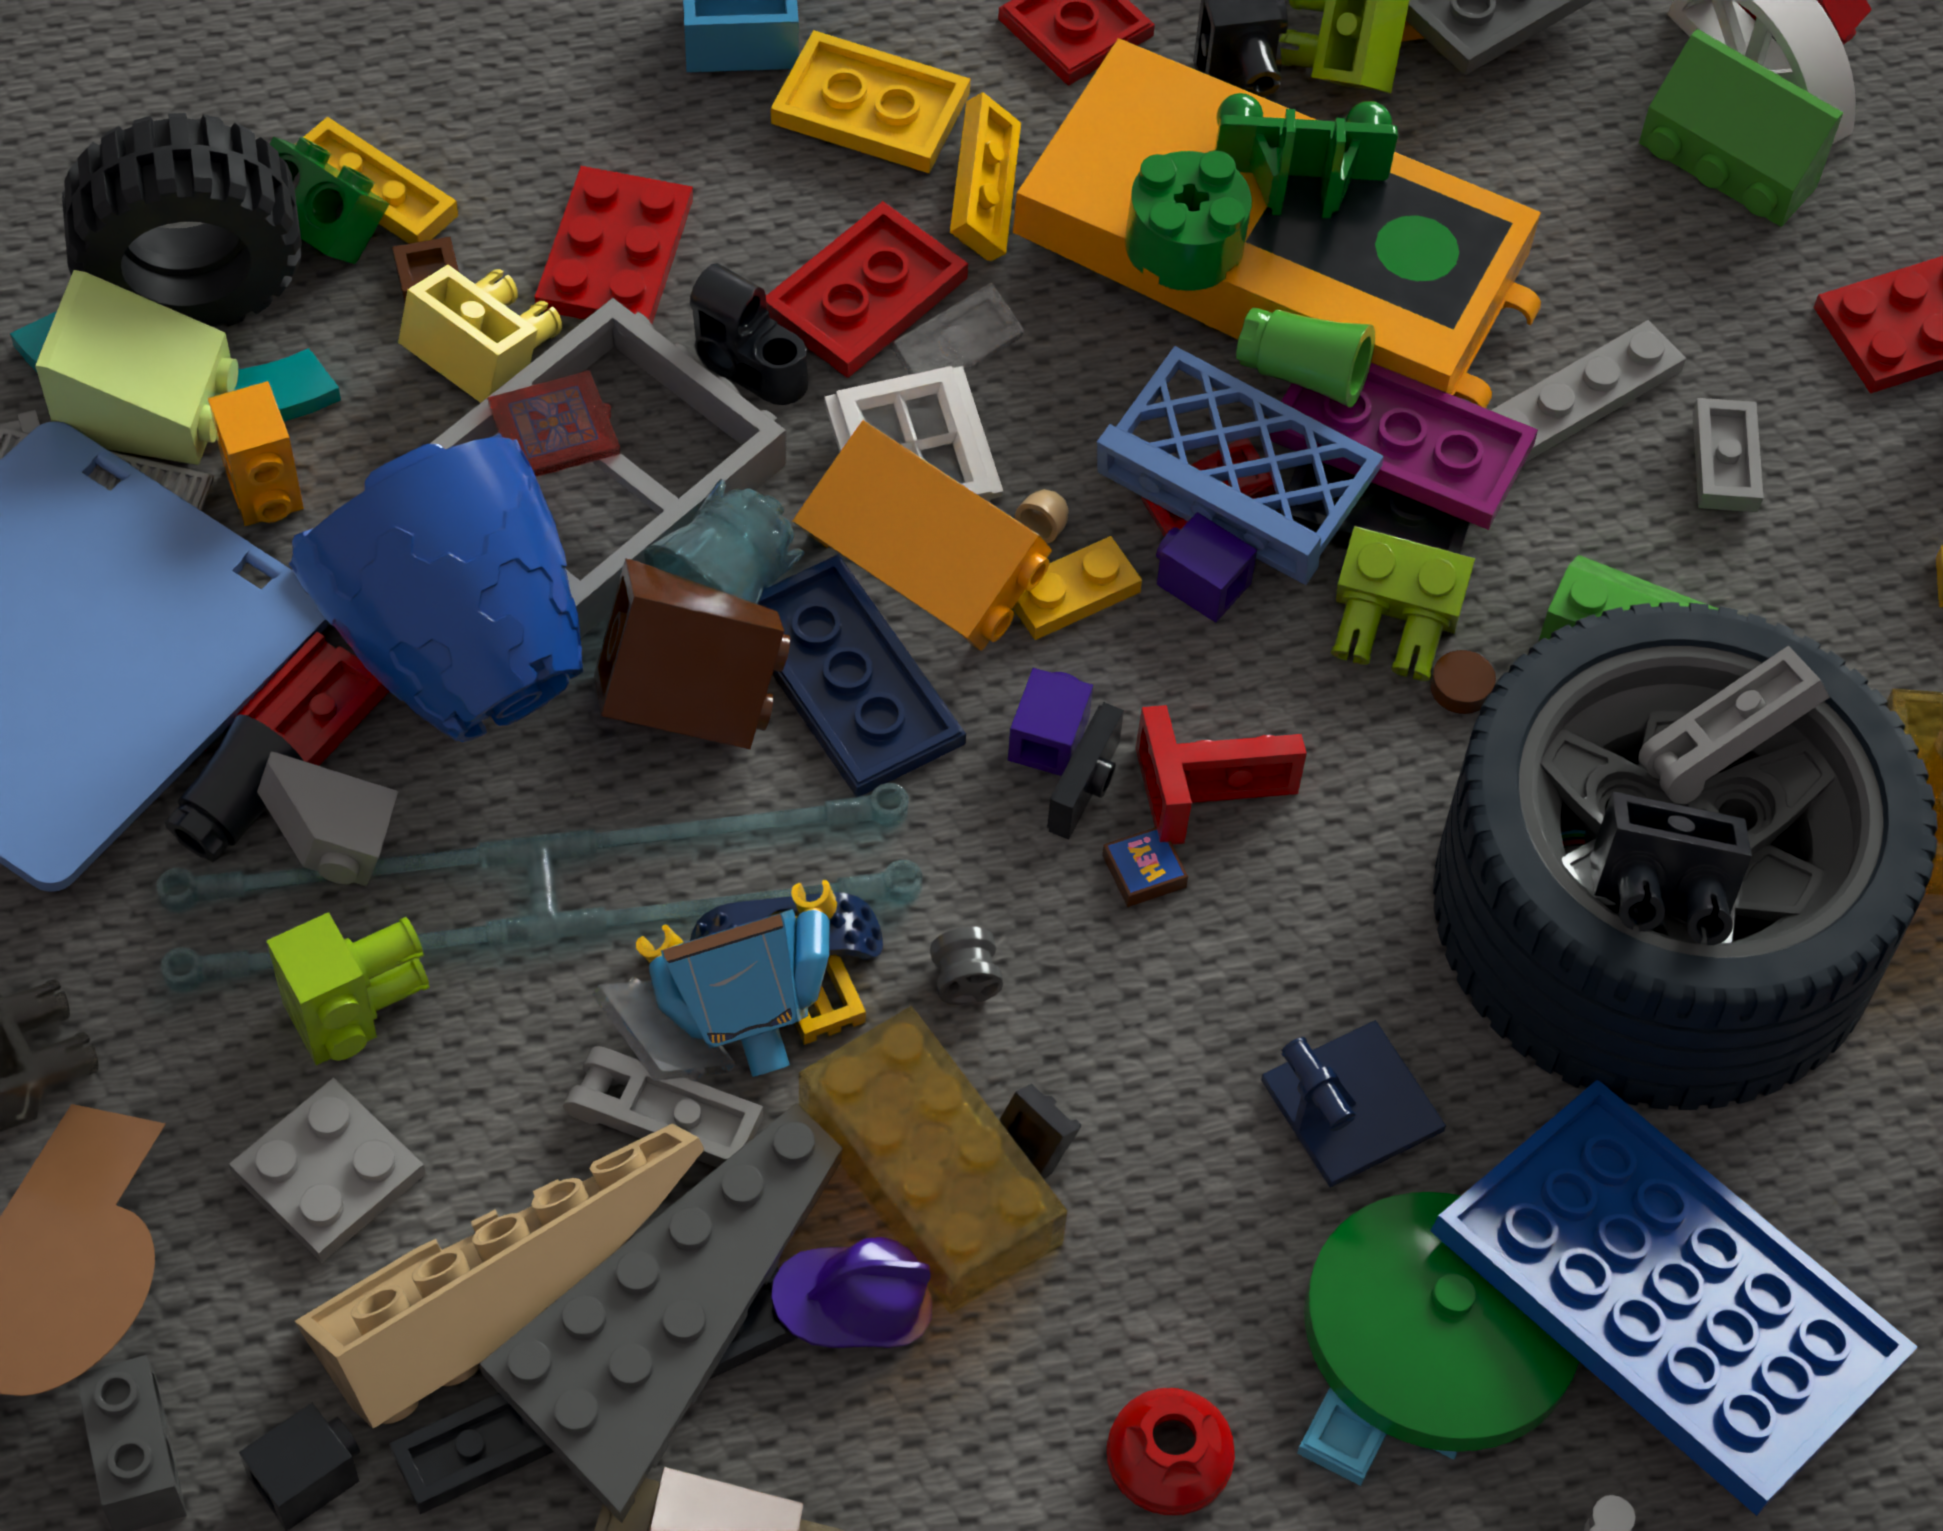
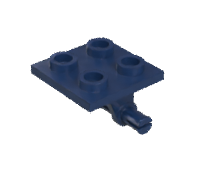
M1376 1020L1314 1050L1311 1049L1305 1037L1294 1039L1281 1050V1055L1287 1062L1262 1074V1083L1330 1188L1444 1132L1446 1128L1445 1123Z

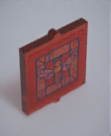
M590 370L487 398L489 409L498 430L497 433L500 432L503 438L517 439L536 477L621 454L620 445L609 420L611 418V406L602 402Z

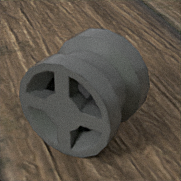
M963 927L947 931L931 942L930 954L932 962L941 971L936 985L938 995L942 1001L954 1005L982 1002L994 997L1002 990L1004 983L1001 970L992 962L996 952V944L992 932L979 927Z

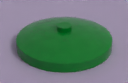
M1411 1192L1394 1195L1363 1207L1341 1223L1327 1239L1314 1264L1305 1294L1304 1320L1308 1343L1321 1374L1342 1402L1367 1423L1387 1435L1419 1447L1454 1452L1478 1451L1509 1443L1539 1426L1560 1403L1575 1375L1579 1361L1430 1231L1438 1215L1461 1195L1442 1192Z

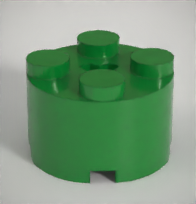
M1214 150L1207 153L1179 151L1165 155L1155 154L1143 160L1140 171L1132 186L1125 235V247L1128 257L1142 274L1143 268L1159 276L1158 284L1175 290L1195 291L1216 286L1226 278V273L1235 265L1238 266L1243 256L1252 207V196L1246 180L1236 169L1234 159L1225 152Z

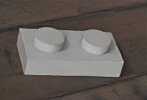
M1697 398L1692 416L1698 508L1758 512L1764 497L1757 402Z

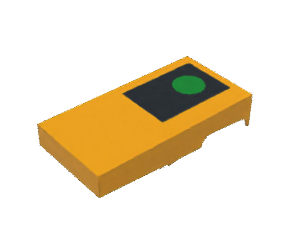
M1118 38L1017 191L1013 233L1235 339L1239 338L1245 317L1253 307L1272 313L1278 309L1305 317L1334 322L1371 324L1375 328V345L1371 363L1487 408L1492 398L1490 386L1484 380L1467 372L1501 310L1513 308L1520 311L1526 317L1527 324L1531 326L1541 308L1539 296L1534 291L1514 282L1529 256L1541 212L1394 152L1389 178L1384 181L1351 179L1339 210L1333 212L1331 218H1322L1321 177L1288 175L1281 215H1272V208L1267 207L1253 173L1240 172L1250 188L1252 207L1243 256L1238 266L1235 265L1229 270L1222 282L1207 289L1183 291L1158 284L1159 276L1149 272L1147 269L1143 268L1142 274L1130 261L1125 247L1132 186L1140 171L1143 160L1155 154L1165 155L1179 151L1202 153L1214 151L1218 133L1217 111L1222 101L1230 95L1243 93L1252 96L1261 105L1264 117L1285 118L1286 109L1289 108ZM1295 111V119L1316 120Z

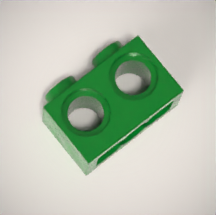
M273 137L270 145L278 151L279 157L287 163L292 174V181H294L298 173L300 174L299 183L295 188L301 239L327 256L355 264L362 255L389 203L371 192L375 182L367 176L346 165H343L341 171L328 164L331 153L314 142L300 137L298 142L293 144ZM343 200V211L336 220V209Z

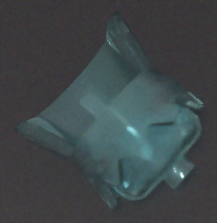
M720 479L710 491L702 506L694 513L693 520L689 524L669 533L645 549V562L649 566L680 577H684L690 571L696 569L717 590L758 604L763 590L766 587L772 586L779 577L793 568V565L803 557L805 552L799 548L788 551V547L792 543L795 534L789 520L781 516L784 513V508L775 498L769 495L764 497L761 493L750 488L745 490L733 489L724 494L726 483Z

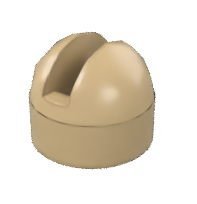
M1043 489L1035 491L1021 503L1015 512V520L1040 535L1048 544L1053 542L1065 528L1069 510L1066 500L1056 491Z

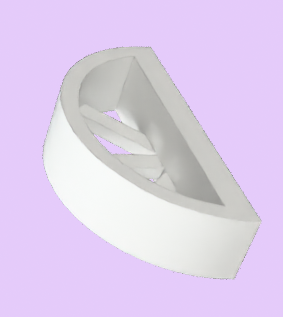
M1817 0L1673 1L1667 15L1689 37L1696 29H1699L1842 111L1843 115L1833 144L1852 134L1856 114L1855 87L1852 71L1840 37ZM1740 5L1757 17L1756 21Z

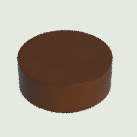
M1468 650L1452 651L1443 655L1437 661L1430 684L1431 692L1437 703L1451 712L1459 714L1474 713L1481 710L1488 694L1492 693L1496 675L1490 662L1480 654Z

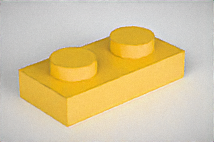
M1109 536L1049 563L1048 570L1040 583L1031 591L1025 589L1013 609L1034 640H1037L1140 593L1142 579L1112 536Z

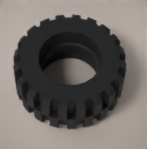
M168 113L169 119L153 121L152 117L148 116L134 120L132 127L125 130L117 126L106 132L101 137L100 145L92 142L77 158L78 162H75L69 169L64 180L65 190L62 192L67 264L70 275H72L73 270L87 272L211 327L221 323H226L228 327L244 321L247 313L251 311L255 314L260 313L272 303L273 295L279 297L292 281V276L299 268L301 260L300 247L302 243L292 174L287 163L279 157L276 149L262 137L255 140V134L248 128L237 123L229 127L224 125L219 117L202 115L200 120L188 119L186 113ZM178 222L205 223L187 228L159 227Z

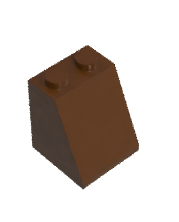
M625 558L594 672L601 716L751 750L756 729L765 731L768 726L773 707V694L767 693L773 671L782 672L785 667L790 648V635L784 634L779 614L775 610L647 564Z

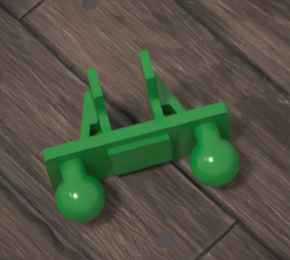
M1237 93L1230 95L1222 101L1216 116L1218 133L1215 150L1229 154L1234 159L1236 169L1239 172L1253 173L1267 207L1272 208V215H1281L1288 175L1321 177L1322 218H1331L1332 213L1339 210L1351 179L1384 181L1389 178L1398 139L1397 126L1392 125L1389 111L1378 102L1364 101L1355 105L1349 111L1346 121L1345 118H1336V121L1295 119V109H1286L1285 118H1272L1263 116L1262 107L1255 98L1248 94Z

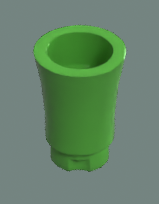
M1253 307L1245 317L1244 325L1238 338L1236 359L1243 366L1258 369L1259 374L1284 380L1318 392L1350 408L1358 400L1369 373L1375 345V328L1371 324L1334 322L1305 317L1278 309L1272 313Z

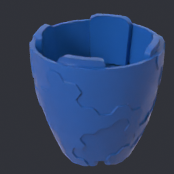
M499 432L490 438L473 440L448 449L443 448L440 444H425L373 470L365 480V491L335 510L314 529L312 528L294 535L292 540L293 556L289 565L303 589L313 599L324 618L337 629L363 663L364 667L399 700L404 701L413 712L454 741L467 742L485 735L487 730L482 721L490 717L498 726H508L513 722L521 720L563 692L569 684L568 676L570 679H573L583 672L579 618L567 576L565 552L558 536L555 521L539 483L517 439L503 438Z

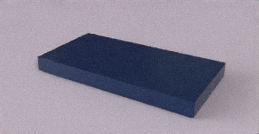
M839 554L744 598V600L778 612L784 628V634L790 635V648L783 671H773L772 675L856 798L966 744V733Z

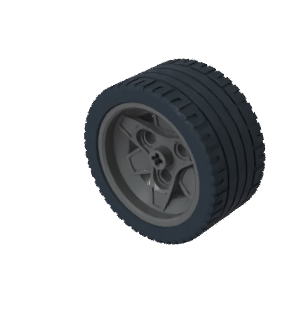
M1660 602L1658 607H1651L1650 603L1631 605L1630 609L1623 611L1622 607L1603 611L1600 617L1590 615L1579 619L1573 627L1566 625L1552 632L1549 640L1543 638L1530 647L1528 655L1522 654L1510 665L1509 672L1503 673L1496 682L1492 693L1488 694L1481 707L1480 714L1476 718L1436 857V871L1433 878V894L1436 896L1433 904L1435 919L1440 920L1437 928L1441 945L1447 947L1445 956L1451 970H1456L1458 973L1457 982L1465 995H1471L1473 998L1471 1004L1483 1018L1485 1016L1488 1017L1491 1021L1490 1027L1502 1039L1507 1037L1512 1041V1048L1525 1058L1529 1055L1537 1060L1535 1065L1549 1074H1552L1554 1071L1563 1076L1562 1081L1579 1088L1580 1084L1589 1087L1598 1080L1625 1103L1635 1106L1642 1102L1649 1103V1108L1668 1110L1670 1105L1678 1106L1679 1110H1698L1700 1105H1707L1708 1109L1727 1107L1731 1101L1741 1104L1755 1100L1760 1093L1767 1096L1779 1091L1784 1083H1795L1806 1076L1809 1068L1815 1070L1825 1062L1830 1052L1834 1053L1844 1043L1848 1034L1853 1031L1868 1006L1924 897L1934 867L1932 862L1936 856L1937 838L1934 835L1938 829L1937 813L1935 810H1932L1935 798L1932 786L1927 784L1929 775L1924 761L1917 757L1919 749L1910 734L1906 735L1904 732L1905 724L1895 711L1890 712L1887 708L1888 701L1877 689L1871 690L1867 686L1869 681L1855 668L1850 671L1845 666V660L1832 651L1826 653L1820 649V643L1806 635L1802 639L1793 634V629L1780 623L1774 626L1766 623L1767 618L1751 613L1748 614V617L1737 614L1738 610L1719 606L1718 610L1709 609L1708 604L1689 603L1688 607L1680 606L1679 602ZM1787 646H1790L1819 677L1830 698L1706 780L1703 791L1695 800L1687 804L1674 803L1661 789L1660 779L1653 778L1640 764L1638 757L1643 744ZM1612 791L1744 818L1752 857L1730 914L1733 921V929L1735 915L1759 919L1769 925V927L1754 935L1732 941V929L1730 936L1722 943L1716 945H1707L1706 930L1701 927L1703 938L1699 944L1689 936L1687 919L1678 916L1672 911L1665 910L1664 919L1660 925L1652 930L1639 931V925L1634 924L1633 930L1627 928L1622 923L1619 914H1617L1619 913V904L1613 903L1607 898L1594 895L1590 856ZM1561 818L1586 828L1584 835L1585 845L1567 855L1562 843ZM1779 836L1791 854L1771 846L1772 842Z

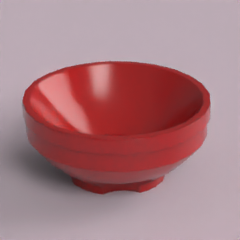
M1158 1388L1144 1392L1132 1399L1116 1417L1110 1429L1106 1446L1107 1465L1113 1481L1122 1494L1135 1505L1149 1512L1162 1515H1185L1199 1511L1212 1503L1224 1491L1232 1475L1235 1460L1233 1435L1227 1420L1219 1409L1206 1398L1192 1391L1179 1388ZM1165 1421H1180L1186 1424L1193 1432L1195 1444L1184 1454H1167L1157 1447L1153 1438L1154 1429Z

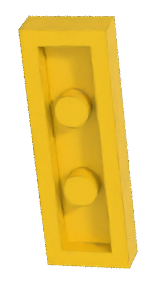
M981 92L966 101L950 233L985 260L993 261L1006 254L1021 122L988 95Z
M326 117L303 137L331 153L327 163L337 170L341 171L343 165H346L375 182L371 192L389 203L379 224L405 242L411 244L432 240L458 217L457 201L329 117Z

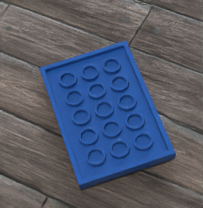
M1598 1080L1586 1088L1440 1213L1430 1230L1756 1516L1893 1377L1917 1349L1914 1343Z

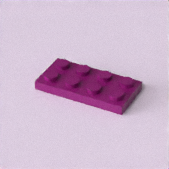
M1374 363L1370 365L1366 382L1358 400L1350 408L1318 392L1291 383L1281 400L1284 404L1383 455V466L1371 481L1372 483L1487 530L1490 529L1529 456L1538 432L1536 428ZM1292 429L1269 433L1271 441L1294 451L1308 449L1304 435ZM1316 442L1317 447L1323 446V445H1321V444H1319V443ZM1345 457L1321 461L1355 476L1362 467Z

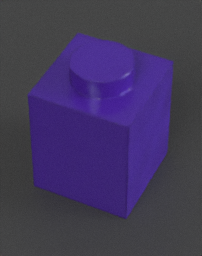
M1197 512L1181 530L1177 527L1172 528L1161 541L1156 552V558L1160 560L1156 585L1216 623L1252 584L1257 549Z
M1032 668L1010 727L1007 761L1062 776L1086 729L1090 717L1093 684L1079 681L1068 673H1051Z

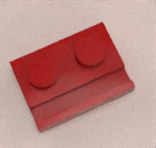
M316 632L237 715H246L263 723L287 741L301 756L303 761L320 766L390 691L364 667L358 657L341 646L335 648L325 641V637L322 634Z

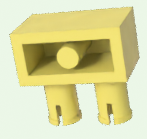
M446 265L407 290L398 343L481 403L531 363L534 348L549 338L560 334L562 321L553 306L539 316L541 312L547 309L548 303L545 301L535 303L521 315H517L506 307L516 301L518 291L515 282L509 275H506L502 280L494 284L495 281L503 277L504 271L500 269L491 271L485 278L474 284L451 266Z

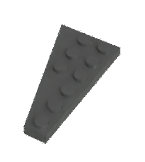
M797 1103L480 1363L482 1376L621 1523L634 1504V1496L652 1467L656 1468L667 1450L668 1440L689 1406L693 1407L724 1353L747 1318V1310L764 1283L767 1285L778 1267L779 1258L798 1226H803L842 1161L843 1148Z

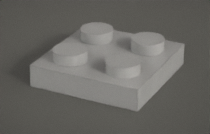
M334 1077L229 1163L232 1175L321 1263L426 1175L424 1164Z

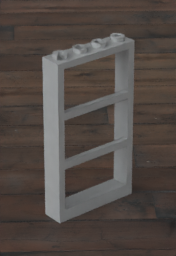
M614 298L609 300L430 443L440 444L443 448L448 449L473 440L490 438L499 432L504 436L516 426L508 406L509 403L561 390L615 347L742 445L679 499L599 436L597 440L572 446L659 514L581 581L566 570L571 594L578 612L581 638L611 613L625 558L662 570L786 465V430L775 422L777 417L767 410L760 411L740 395L732 382L724 377L713 375L697 362L694 355L685 346L671 343L654 329L653 325L643 314L639 312L634 314ZM550 395L538 397L545 400L548 404L552 403ZM528 400L524 401L527 410H533V408L528 404ZM535 400L530 401V403H537ZM537 400L544 408L536 409L549 416L547 404ZM522 402L513 404V406L526 411ZM531 404L533 407H540L539 404ZM549 405L550 409H552L555 405ZM557 405L558 414L566 411L560 405ZM511 406L514 415L523 412ZM556 407L550 411L551 415H556ZM536 410L528 412L529 415L532 414L538 420L546 419L544 415ZM568 412V413H567L568 418H569L570 422H572V421H573V420H572V417H571L570 413ZM527 413L515 416L517 424L527 417ZM565 413L562 414L565 423H568ZM560 415V416H559L560 422L563 423V420H562L561 415ZM549 417L547 419L551 427H555L559 423L556 417ZM578 419L576 420L580 430L588 428ZM545 420L540 421V422H542L544 425L548 426V422H547V421H545ZM575 422L562 425L568 433L578 431ZM560 425L556 428L558 432H565ZM590 429L583 431L595 436V433ZM579 432L567 435L570 445L583 442ZM581 432L584 441L595 439ZM559 433L561 437L566 435V433ZM563 437L562 439L568 443L567 438Z

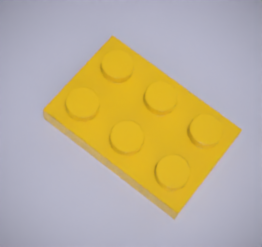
M813 30L770 108L771 124L930 174L970 95L971 79Z

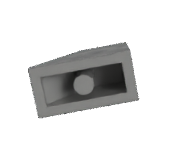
M271 751L257 793L302 866L318 871L322 877L331 882L339 884L357 883L367 887L379 859L398 791Z

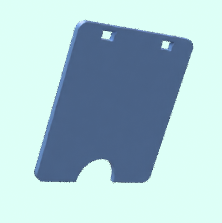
M57 421L46 422L37 426L0 460V863L34 887L50 892L59 891L70 886L234 721V717L303 645L316 632L321 634L330 624L321 614L313 599L305 592L293 570L72 426ZM97 465L121 480L111 491L88 477ZM248 563L272 580L262 589H259L238 575V573Z

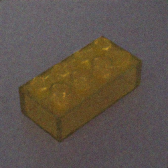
M912 1006L799 1072V1106L843 1148L841 1166L896 1241L910 1249L921 1263H926L930 1266L931 1278L928 1285L950 1315L1063 1245L1068 1210Z

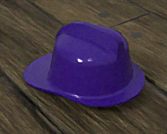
M885 1237L865 1238L851 1247H827L801 1251L785 1261L775 1275L772 1283L771 1301L777 1318L789 1332L811 1345L830 1348H892L908 1346L923 1336L932 1320V1299L927 1288L931 1278L930 1266L926 1263H921L913 1252L900 1242Z

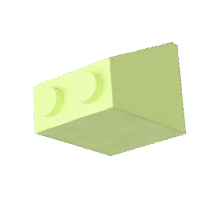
M73 270L35 365L51 421L63 422L72 426L108 450L195 465L200 464L207 442L214 443L217 439L208 398L234 391L238 379V362L230 356L225 332L87 272Z

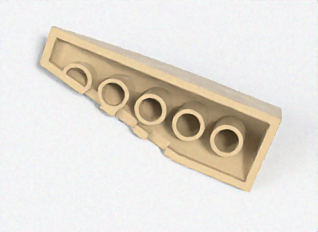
M672 1123L594 1161L590 1166L592 1177L584 1181L577 1178L562 1181L557 1179L533 1191L535 1197L532 1200L531 1207L518 1213L507 1214L499 1217L495 1209L471 1221L475 1234L442 1250L436 1239L429 1241L295 1320V1323L354 1412L373 1429L380 1424L398 1422L409 1416L417 1408L419 1400L438 1388L457 1385L474 1375L479 1369V1363L616 1252L660 1206L704 1151V1147L699 1137Z

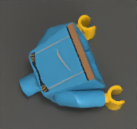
M822 880L823 893L820 898L812 902H806V893L801 883H797L792 887V899L799 912L797 919L794 910L791 909L688 942H683L665 924L662 926L665 940L657 950L654 949L653 945L644 936L638 938L636 949L650 963L649 974L658 1008L690 1037L704 1039L709 1048L741 1039L752 1077L789 1066L790 1063L779 1028L806 1018L808 1016V1007L818 1000L829 958V919L832 918L837 908L836 897L829 882Z

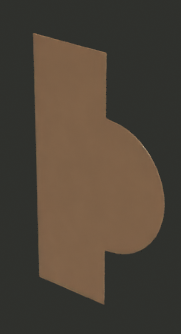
M71 1104L0 1216V1394L13 1396L35 1395L72 1381L106 1356L135 1321L146 1300L155 1268L154 1243L142 1219L134 1212L116 1204L166 1125L165 1123Z

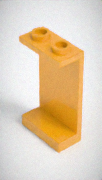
M864 420L858 425L792 520L808 536L826 548L831 547L961 634L972 646L980 651L986 647L989 641H997L1007 631L1014 616V611L1011 609L1025 589L1031 591L1043 579L1049 567V559L1047 558L1052 552V549L1040 535Z

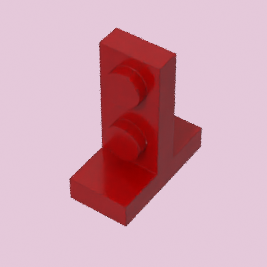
M1167 705L1142 707L1135 748L1154 826L1157 827L1160 842L1171 841L1172 845L1185 844L1192 803L1298 794L1307 755L1302 734L1262 735L1256 738L1218 741L1200 740L1192 743L1177 744Z

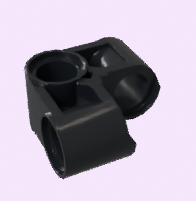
M718 263L711 264L698 277L690 295L696 339L694 347L699 359L708 369L721 377L733 380L767 402L775 405H788L797 402L808 390L807 353L803 340L770 318L769 311H767L766 294L763 288Z

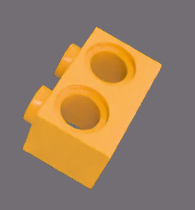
M266 381L208 398L224 471L244 526L261 521L266 523L276 522L284 519L292 512L304 509L290 437L269 382Z

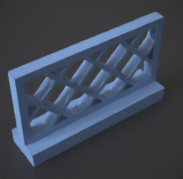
M1177 346L1173 347L1117 426L1109 424L1097 441L1098 473L1186 521H1189L1197 512L1257 549L1256 559L1304 585H1307L1318 569L1320 555L1383 466L1384 458L1383 455ZM1181 370L1201 381L1204 394L1171 400L1167 385L1176 372ZM1161 396L1162 402L1155 403L1157 398ZM1241 402L1252 408L1255 421L1223 428L1217 406ZM1208 408L1214 430L1180 436L1175 414ZM1166 416L1172 438L1148 443L1132 433L1141 421ZM1292 429L1304 435L1308 449L1275 456L1269 433ZM1260 435L1266 458L1233 464L1227 442ZM1316 442L1319 443V444H1321V445H1323V446L1317 447ZM1218 444L1224 466L1200 471L1188 464L1185 450ZM1171 453H1176L1177 458L1172 456ZM1345 457L1362 466L1354 479L1328 484L1321 461ZM1312 463L1318 486L1285 493L1279 470ZM1270 472L1276 495L1252 499L1240 492L1237 478ZM1228 480L1229 486L1224 484L1222 481ZM1341 496L1334 506L1332 498ZM1323 500L1327 517L1317 532L1293 521L1290 510L1291 506ZM1280 509L1281 514L1276 512L1275 510Z

